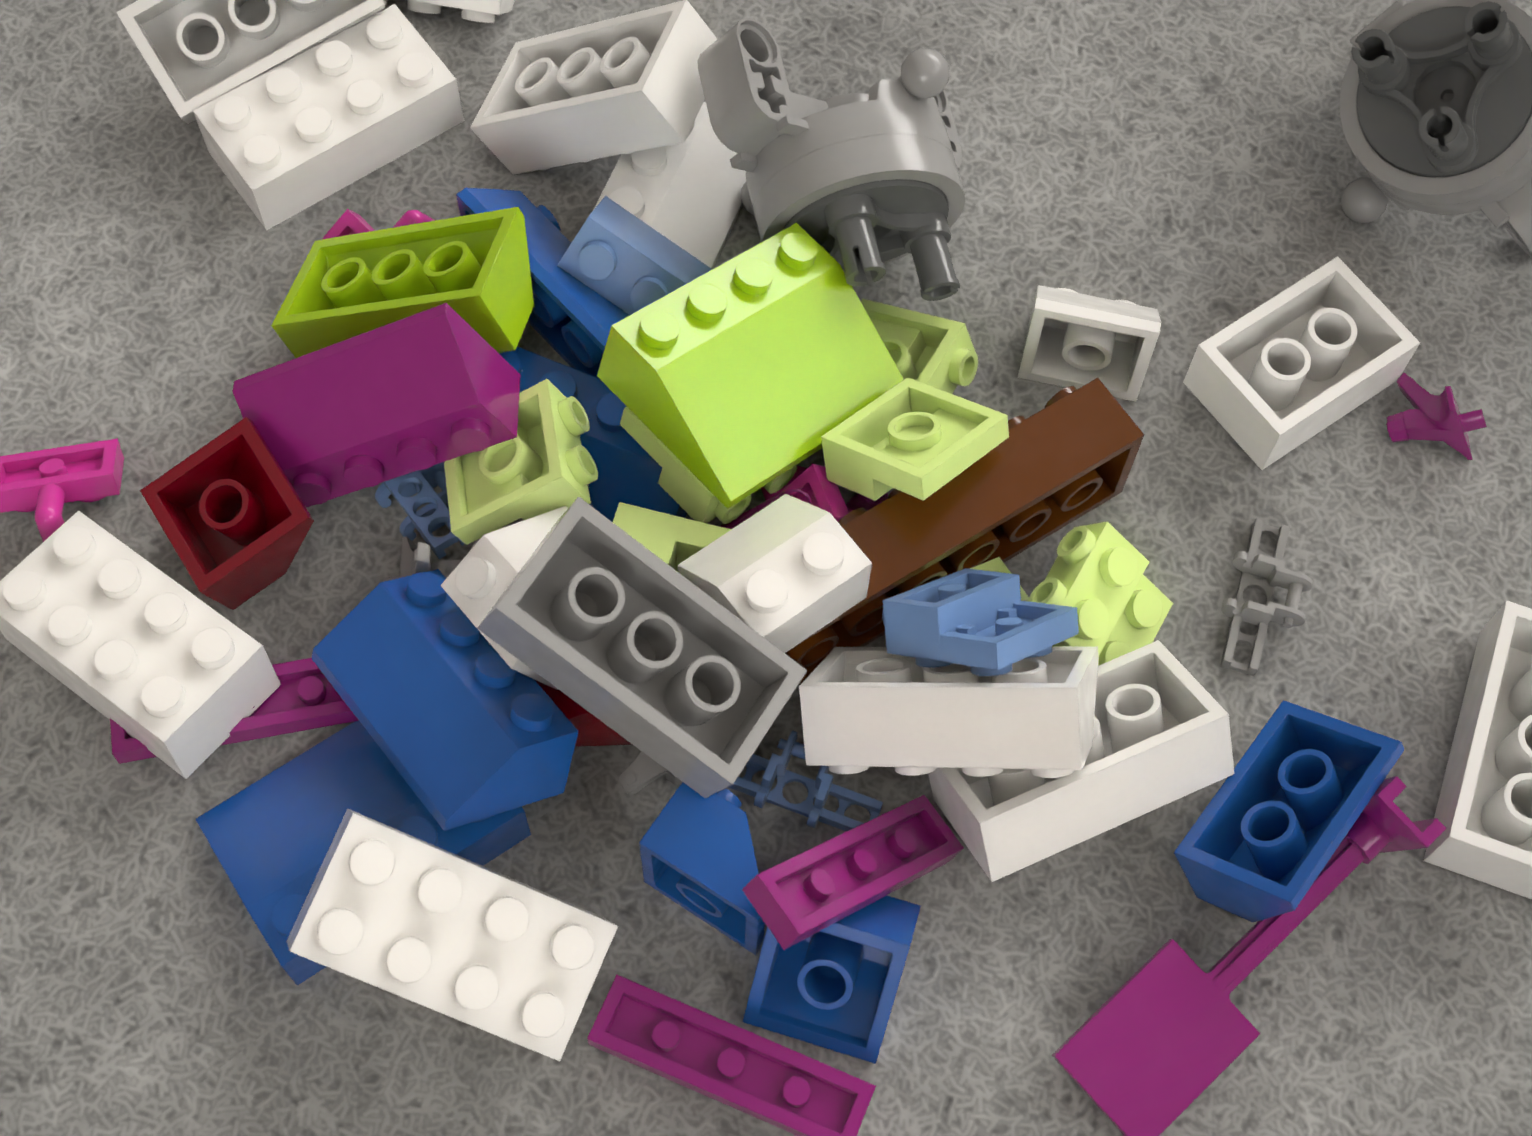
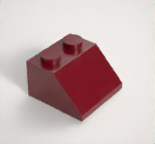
M247 416L140 490L200 593L232 610L286 574L314 522L254 423Z

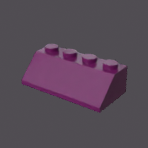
M447 303L238 379L234 381L232 392L243 419L247 416L252 420L301 501L306 507H310L517 438L521 375Z

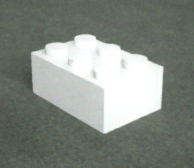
M1337 256L1200 343L1183 383L1256 465L1263 470L1396 382L1420 342Z

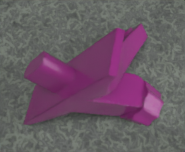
M1404 372L1398 378L1397 384L1400 391L1415 409H1408L1386 417L1387 430L1393 442L1409 440L1444 441L1465 456L1467 460H1473L1467 432L1487 427L1482 409L1460 414L1451 386H1445L1444 391L1440 395H1433Z

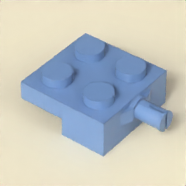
M965 568L883 600L882 619L885 625L887 653L914 657L916 665L921 667L933 668L959 664L970 666V672L977 676L1003 675L1012 671V664L1025 658L1048 655L1052 652L1053 645L1079 634L1077 607L1021 601L1019 574Z

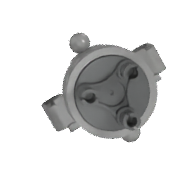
M1414 0L1404 6L1399 1H1396L1349 40L1353 47L1351 49V60L1347 66L1341 86L1340 118L1344 135L1352 152L1371 178H1358L1350 182L1344 189L1341 206L1345 216L1355 222L1370 223L1380 218L1386 210L1388 198L1405 210L1412 208L1431 214L1457 215L1481 210L1496 228L1503 224L1514 240L1532 259V18L1521 8L1507 0Z
M743 18L700 54L697 61L698 72L710 123L720 142L729 150L738 153L730 159L732 168L746 171V182L741 188V201L746 211L755 216L761 242L797 223L840 263L845 272L846 283L851 286L868 285L865 271H870L874 282L879 281L886 274L885 263L912 254L921 287V297L924 300H941L958 292L960 283L956 278L947 244L951 240L949 228L960 217L965 205V194L958 172L961 169L960 164L963 155L949 101L944 91V87L949 81V65L942 54L932 48L917 49L908 54L901 65V76L896 80L880 79L870 88L869 94H841L823 100L790 92L776 39L768 28L753 18Z

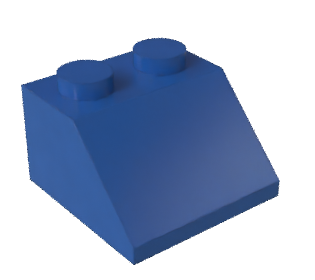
M682 782L639 842L644 882L751 953L757 955L763 945L765 923L742 891L759 874L747 814L740 809L742 803L739 798L727 788L704 798Z
M886 895L785 950L767 927L742 1022L876 1064L921 905Z

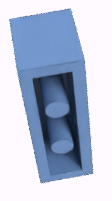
M607 196L601 200L588 216L557 265L629 315L712 270Z

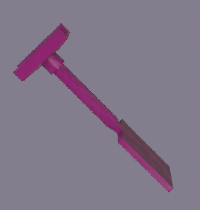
M1397 776L1384 779L1294 911L1258 921L1207 972H1203L1174 939H1169L1051 1055L1124 1136H1159L1260 1035V1032L1230 1001V993L1362 862L1369 864L1379 853L1428 848L1447 829L1437 818L1412 822L1393 800L1407 786Z

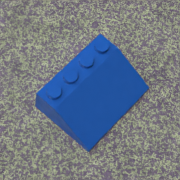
M359 720L336 732L196 818L198 825L282 968L297 986L327 967L290 952L287 939L347 808L482 866L531 835L522 806L444 831Z

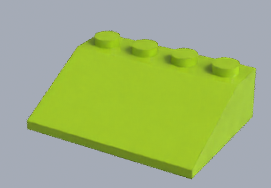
M797 223L611 325L597 377L727 509L822 449L821 436L904 380L855 290L846 283L845 272L840 263Z

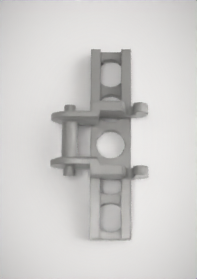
M1256 517L1252 525L1247 551H1238L1233 556L1232 565L1242 571L1236 599H1224L1221 607L1223 614L1230 617L1231 620L1220 666L1255 676L1259 668L1269 622L1283 624L1286 628L1303 625L1306 616L1298 610L1302 592L1310 591L1313 587V580L1304 575L1303 572L1284 569L1286 561L1283 560L1290 526L1282 524L1280 528L1264 524L1265 519ZM1261 534H1269L1277 540L1274 552L1265 553L1258 548ZM1252 575L1260 576L1267 579L1258 580L1254 578ZM1276 586L1288 589L1285 606L1272 602ZM1251 587L1261 590L1266 597V603L1263 605L1249 600L1245 602L1243 591ZM1241 621L1258 625L1256 634L1246 635L1239 630ZM1236 643H1244L1252 649L1250 662L1239 663L1233 659Z

